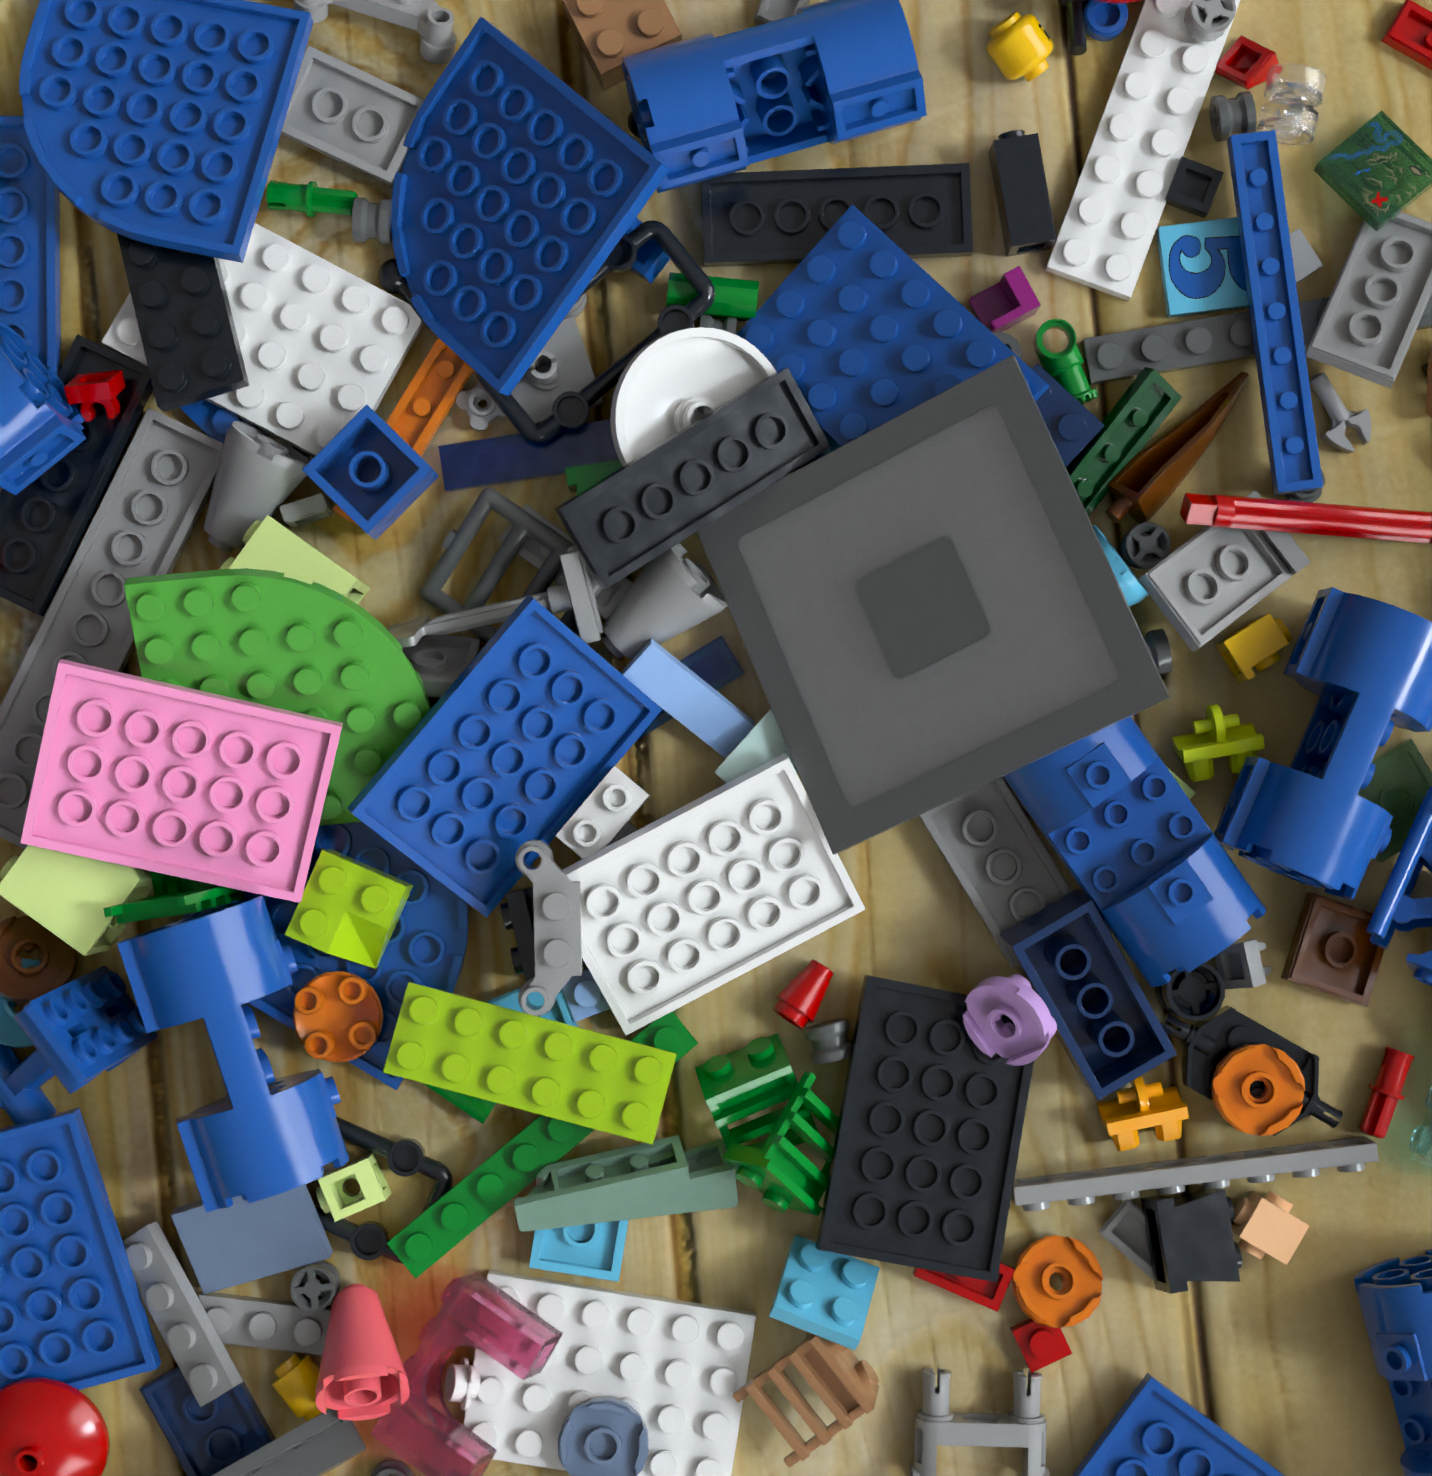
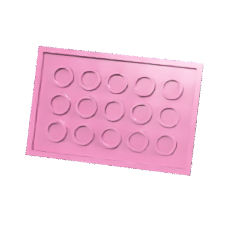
M61 659L57 666L20 843L301 903L343 723Z

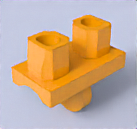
M1142 1075L1130 1082L1131 1088L1116 1091L1117 1099L1096 1103L1098 1115L1118 1151L1136 1148L1140 1145L1138 1130L1152 1126L1154 1135L1159 1141L1166 1142L1180 1139L1182 1120L1189 1119L1187 1105L1181 1101L1176 1086L1163 1089L1161 1082L1145 1085Z

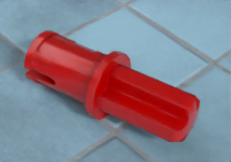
M1386 1046L1374 1085L1369 1083L1368 1088L1372 1089L1359 1126L1360 1131L1380 1139L1386 1136L1398 1099L1404 1100L1405 1096L1401 1095L1415 1056Z

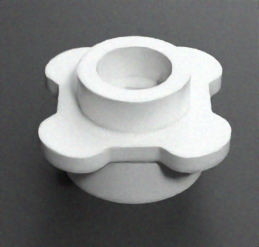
M462 1358L460 1364H450L446 1371L444 1396L446 1401L461 1403V1410L467 1411L470 1407L471 1399H475L478 1395L480 1374L476 1371L474 1365H469L468 1358Z

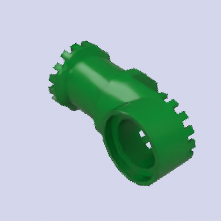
M1048 320L1038 329L1033 343L1043 369L1082 405L1085 404V401L1088 403L1099 397L1096 389H1091L1081 367L1084 360L1076 344L1075 330L1065 320ZM1050 329L1063 331L1068 340L1066 349L1058 353L1048 351L1042 341L1043 334Z

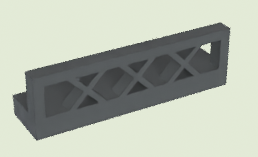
M328 1409L326 1414L321 1413L212 1476H322L364 1452L366 1446L353 1421L338 1419L337 1411Z

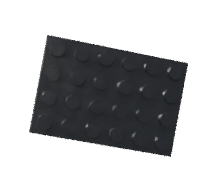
M869 975L864 976L816 1249L997 1282L1034 1061L1026 1065L1013 1066L1006 1064L1009 1058L1002 1057L997 1053L991 1058L983 1053L971 1040L964 1026L963 1014L967 1011L966 994ZM1004 1014L1001 1016L1005 1024L1012 1023L1014 1025L1008 1016Z

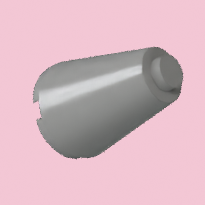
M233 421L229 429H227L203 527L210 534L208 541L228 552H232L234 547L244 548L246 544L242 542V539L249 527L256 520L262 522L267 515L271 517L277 511L279 506L283 504L307 476L302 469L311 461L306 454L284 441L281 445L275 440L268 438L270 434L266 431L241 421Z
M678 543L645 565L604 623L603 630L606 635L602 640L605 646L617 658L620 659L625 655L632 660L651 638L661 645L720 613L728 606L723 601L725 597L722 590L699 562L694 564L688 558H682L688 551L681 544Z

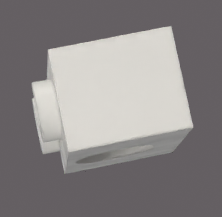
M614 766L557 833L556 837L584 859L607 847L621 828L631 820L651 795L619 768Z

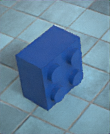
M367 404L302 469L374 540H377L439 477L433 468Z

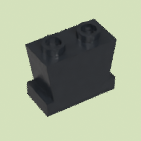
M1204 1188L1176 1199L1159 1195L1141 1198L1155 1289L1172 1294L1188 1291L1187 1281L1240 1282L1238 1269L1242 1267V1255L1238 1244L1233 1240L1231 1223L1234 1222L1235 1213L1232 1201L1226 1196L1225 1189Z

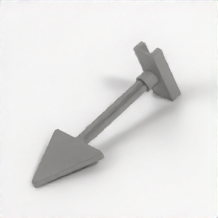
M576 545L564 547L560 554L565 583L548 587L547 592L530 596L548 611H552L553 614L572 610L580 639L585 643L599 641L601 639L600 633H603V627L587 563ZM526 596L441 615L430 620L429 615H424L387 627L386 629L398 640L402 647H411L417 645L422 636L445 635L506 621Z

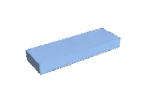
M652 638L622 670V675L724 758L755 727L753 719Z

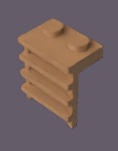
M807 1332L803 1342L736 1390L732 1396L737 1403L748 1395L754 1399L794 1450L784 1457L785 1464L790 1468L798 1461L808 1458L810 1453L820 1445L830 1442L831 1438L839 1431L849 1428L853 1421L861 1415L871 1412L876 1403L879 1379L872 1366L864 1359L859 1361L849 1348ZM793 1363L835 1416L836 1420L826 1426L784 1373L783 1369ZM770 1379L775 1383L815 1436L805 1442L762 1387L764 1383Z

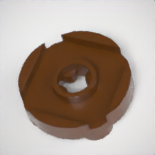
M13 916L0 922V996L15 1003L27 1004L31 1000L71 982L76 971L77 950L30 916H21L19 918ZM34 949L41 951L38 956L41 963L38 966H30L28 969L21 967L23 962L19 954L22 951L31 953Z

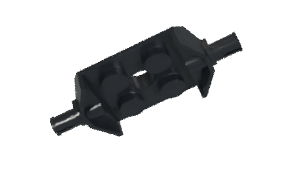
M1228 1005L1220 1008L1213 1016L1200 1021L1196 1025H1188L1172 1016L1169 1012L1163 1017L1164 1020L1178 1027L1176 1030L1164 1022L1160 1023L1167 1034L1180 1040V1044L1184 1045L1181 1068L1182 1081L1187 1087L1212 1100L1211 1081L1219 1062L1228 1052L1240 1046L1263 1043L1280 1049L1297 1063L1305 1080L1301 1112L1289 1127L1305 1116L1311 1115L1333 1129L1339 1124L1338 1121L1325 1115L1324 1112L1326 1111L1341 1120L1343 1111L1325 1103L1318 1096L1319 1056L1308 1052ZM1254 1081L1249 1088L1250 1094L1253 1097L1260 1096L1264 1091L1263 1083L1261 1081ZM1283 1129V1130H1281V1131H1279V1132L1273 1134V1136H1276L1277 1134H1279L1280 1132L1284 1131L1285 1129Z

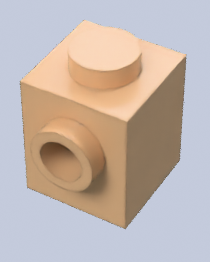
M1251 1191L1248 1198L1242 1197L1234 1207L1235 1218L1231 1228L1232 1232L1241 1238L1238 1246L1260 1260L1267 1253L1287 1265L1310 1225L1291 1214L1290 1210L1293 1204L1282 1197L1268 1191L1264 1198Z

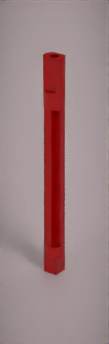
M1185 493L1179 513L1186 524L1432 544V512Z

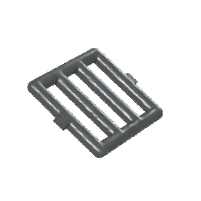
M485 488L478 496L458 530H451L441 546L446 549L421 587L420 596L444 614L484 606L529 535L549 548L551 552L522 597L528 594L534 595L547 592V588L550 587L562 568L560 560L564 547L575 544L495 489ZM493 510L514 524L464 605L443 592L442 588L487 516ZM588 567L596 599L602 589ZM572 610L566 611L560 621L578 635L579 632ZM490 624L468 629V631L487 643L498 629Z

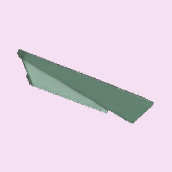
M679 1135L655 1140L653 1145L641 1143L545 1165L536 1175V1186L526 1197H517L513 1203L518 1227L522 1232L732 1208L738 1205L735 1170L723 1159L727 1151L723 1138L683 1151Z

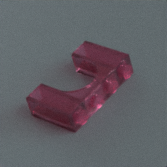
M475 1272L463 1277L454 1278L444 1289L441 1295L443 1305L436 1317H432L425 1324L419 1335V1340L422 1343L415 1355L410 1356L403 1364L409 1381V1398L403 1405H401V1399L390 1404L391 1412L378 1417V1421L371 1432L373 1437L426 1476H483L497 1451L456 1420L444 1401L441 1383L442 1373L446 1361L452 1352L459 1346L477 1348L488 1354L519 1378L525 1380L542 1372L563 1335L558 1329Z

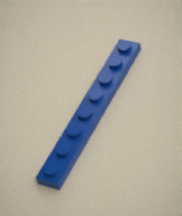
M1276 130L1230 135L1227 139L1273 492L1274 495L1319 490L1323 488Z

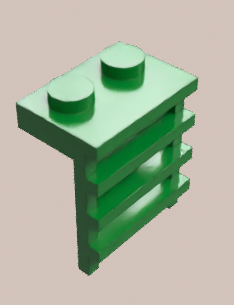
M150 871L154 896L103 909L105 917L116 916L117 924L196 913L203 909L215 908L218 905L244 900L245 893L237 889Z
M778 1033L769 1037L754 1039L743 1048L726 1055L713 1056L704 1064L695 1067L705 1101L723 1138L726 1149H728L731 1142L742 1144L771 1132L785 1107L732 1129L728 1128V1124L790 1099L798 1085ZM801 1104L797 1113L818 1132L810 1111ZM792 1129L787 1130L784 1135L794 1146L805 1142ZM767 1139L750 1146L762 1149Z
M805 1071L763 1148L760 1149L731 1142L723 1159L736 1170L735 1177L740 1182L757 1189L763 1194L762 1202L771 1209L781 1213L791 1209L819 1216L822 1207L818 1203L826 1191L833 1147L797 1112L801 1104H803L835 1136L839 1117L810 1090L816 1076L808 1071ZM789 1127L826 1161L821 1171L784 1137Z

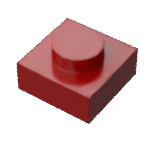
M1031 1318L1010 1327L1031 1373L1072 1354L1061 1328H1050L1034 1322Z

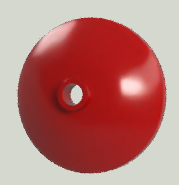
M47 1378L22 1379L0 1389V1476H101L109 1456V1434L100 1411L86 1395L66 1383ZM25 1455H32L37 1462L30 1461Z

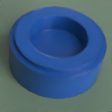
M1089 0L1084 8L1085 32L1091 38L1098 41L1115 39L1121 34L1127 24V5Z

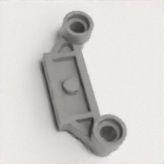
M293 0L292 9L311 13L313 23L325 20L328 16L329 4H334L418 31L421 34L420 55L431 63H447L455 55L454 15L450 10L440 7L435 0Z
M533 839L523 843L515 855L517 868L522 874L528 876L533 883L535 977L527 980L522 985L518 994V1001L525 1013L542 1016L552 1009L556 996L572 976H582L581 881H571L553 861V853L549 845L541 840ZM529 851L537 852L541 857L540 866L534 868L527 865L525 861L526 853ZM539 992L544 997V1003L540 1006L532 1005L528 1000V994Z

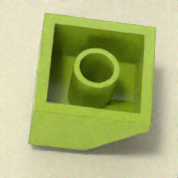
M324 849L320 853L304 889L301 903H298L285 935L325 953L376 969L414 885L333 849Z

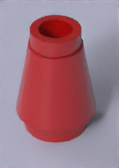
M812 959L808 966L775 997L778 1002L773 1010L783 1019L803 1030L807 1022L813 1023L834 973Z

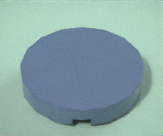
M611 1396L592 1397L576 1405L565 1417L558 1436V1456L563 1468L565 1467L566 1472L571 1476H637L643 1470L649 1452L648 1430L641 1415L627 1402Z

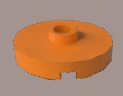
M1263 1043L1245 1044L1228 1052L1216 1067L1211 1081L1212 1100L1219 1115L1234 1129L1251 1135H1273L1288 1128L1300 1114L1303 1106L1305 1080L1297 1063L1284 1051ZM1254 1081H1261L1264 1085V1091L1258 1097H1253L1250 1094L1249 1088Z
M1057 1235L1045 1236L1027 1245L1017 1257L1014 1265L1015 1272L1012 1276L1013 1295L1021 1310L1034 1322L1050 1328L1071 1327L1089 1318L1099 1305L1102 1296V1268L1094 1253L1079 1240ZM1052 1274H1057L1062 1279V1288L1058 1291L1054 1290L1049 1284V1278Z

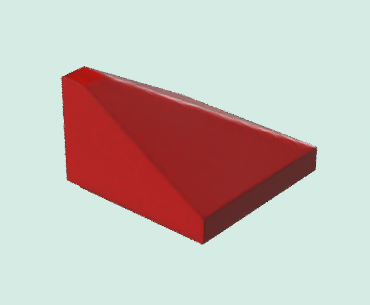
M1241 35L1218 61L1214 73L1249 90L1276 76L1281 71L1274 51Z

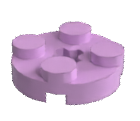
M1012 974L1008 978L1003 976L986 978L967 995L965 1000L967 1002V1011L963 1014V1022L969 1037L983 1053L991 1058L995 1053L1009 1058L1006 1064L1020 1066L1033 1062L1047 1048L1052 1036L1056 1033L1057 1023L1051 1016L1048 1007L1032 989L1030 982L1022 975ZM1003 1014L1008 1016L1014 1025L1012 1023L1005 1024L1001 1016Z

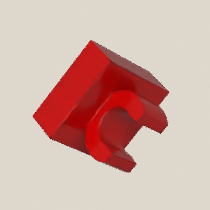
M122 370L78 374L64 386L68 405L82 403L80 411L86 422L92 421L97 416L95 403H100L106 408L108 419H114L120 412V403L116 396L126 388Z

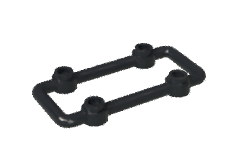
M655 220L646 221L637 226L628 235H623L580 297L611 271L623 273L630 270L636 263L637 250L652 238L697 291V296L684 306L670 305L666 307L659 315L658 328L579 393L567 391L560 394L553 403V414L540 425L535 424L512 394L507 396L499 393L475 371V376L480 385L526 440L533 443H544L554 437L564 427L577 429L583 426L590 414L589 407L617 385L628 363L643 347L668 333L694 328V321L714 303L716 295L712 281L671 230L662 222Z
M336 1117L344 1140L387 1158L388 1165L395 1174L407 1177L419 1172L435 1180L422 1212L452 1188L453 1178L448 1167L439 1161L425 1156V1150L417 1140L404 1138L394 1142L340 1117ZM315 1206L324 1230L349 1241L353 1253L360 1259L373 1260L381 1255L394 1262L403 1264L388 1246V1232L379 1222L367 1221L360 1225L345 1219L335 1222L331 1213H325L323 1209Z

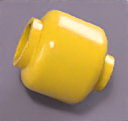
M1015 11L988 32L991 39L987 44L986 50L1006 79L1016 80L1023 76L1027 82H1030L1049 67L1045 59L1051 54L1054 44L1034 15L1024 14L1021 16L1018 11Z

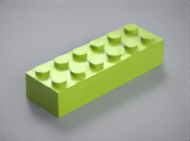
M408 982L383 1073L653 1145L677 1053Z

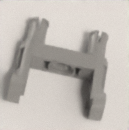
M933 1368L922 1370V1409L918 1410L915 1415L914 1464L910 1466V1476H936L937 1445L1023 1447L1022 1476H1050L1049 1470L1046 1467L1047 1420L1045 1415L1040 1413L1042 1380L1040 1372L1034 1371L1031 1373L1028 1370L1027 1385V1376L1024 1375V1371H1014L1012 1373L1013 1411L1008 1414L950 1411L951 1371L937 1368V1387H935Z

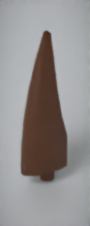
M1241 372L1191 415L1160 439L1137 453L1109 482L1108 487L1116 500L1105 513L1113 522L1119 523L1129 514L1138 524L1148 522L1190 473L1216 436L1249 379L1248 373Z

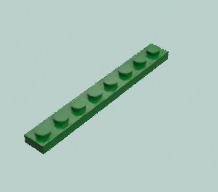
M673 1011L651 1022L629 1040L677 1053L675 1062L698 1044ZM539 1115L387 1241L388 1246L416 1279L534 1181L536 1175L545 1165L558 1161L595 1129Z

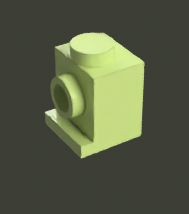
M374 1152L323 1174V1177L317 1179L320 1187L316 1188L319 1204L325 1213L331 1212L335 1222L383 1202L392 1194ZM352 1178L358 1181L360 1185L359 1193L352 1194L346 1190L345 1183L347 1179Z

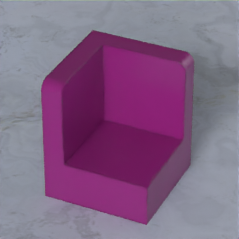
M1020 266L1004 273L1000 282L972 296L969 300V305L976 318L992 333L1003 332L1035 315L1041 306Z

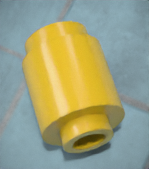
M294 1353L273 1371L278 1378L271 1385L298 1419L303 1417L307 1422L322 1413L317 1408L315 1402V1389L319 1368L308 1354L299 1359Z

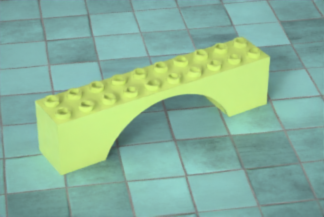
M269 515L262 522L256 520L249 527L242 539V542L246 544L236 559L229 557L220 567V569L248 568L284 573V577L311 585L313 582L319 583L344 595L358 605L370 589L365 583ZM27 845L20 857L17 855L11 857L0 871V878L2 879L0 895L84 956L108 951L129 923L117 924L116 916L105 917L103 908L146 898L153 890L151 873L148 870Z

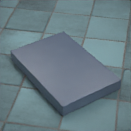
M306 1184L249 1204L247 1200L244 1201L242 1199V1196L232 1198L234 1205L206 1213L201 1200L177 1207L171 1214L204 1295L329 1259L333 1252Z

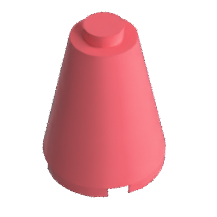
M351 1284L337 1293L332 1301L315 1389V1402L319 1411L326 1414V1407L336 1410L338 1419L347 1421L374 1419L390 1413V1404L401 1399V1405L407 1401L410 1394L409 1381L377 1292L363 1284Z

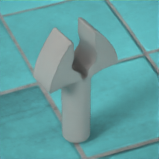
M1318 373L1314 375L1309 383L1332 420L1330 431L1322 434L1321 438L1333 448L1350 454L1355 449L1345 437L1344 432L1347 426L1356 430L1357 436L1363 445L1369 443L1371 438V419L1368 409L1366 408L1359 414L1348 411L1326 374Z

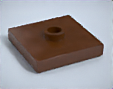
M1307 892L1281 978L1359 1006L1367 1007L1385 950L1370 942L1371 934L1366 933L1373 914L1325 896Z

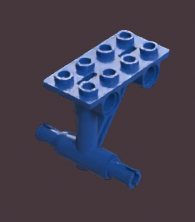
M102 966L31 1000L14 1017L17 1024L37 1050L23 1061H20L9 1046L0 1044V1107L5 1110L15 1125L56 1114V1108L40 1088L43 1084L56 1075L68 1093L72 1094L103 1071H111L158 1037L155 1031L146 1033L139 1009L126 993V985L118 974L110 971L108 967Z

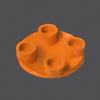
M332 971L316 976L296 994L293 1024L298 1039L311 1057L329 1062H347L362 1056L375 1044L382 1030L383 1009L376 991L363 978L349 972Z

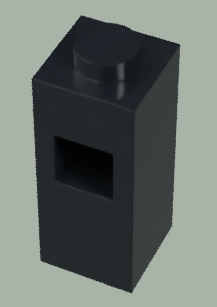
M1024 130L1002 133L998 136L999 140H993L988 154L1006 257L1050 250L1056 241V234L1038 133L1025 135Z

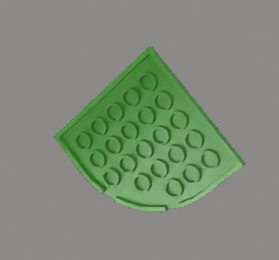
M248 568L218 569L127 578L124 588L141 676L147 679L343 723L319 826L362 822L347 807L432 708L418 671L414 670L412 664L402 652L403 647L385 626L364 608L344 595L319 583L313 582L311 585L284 577V573Z

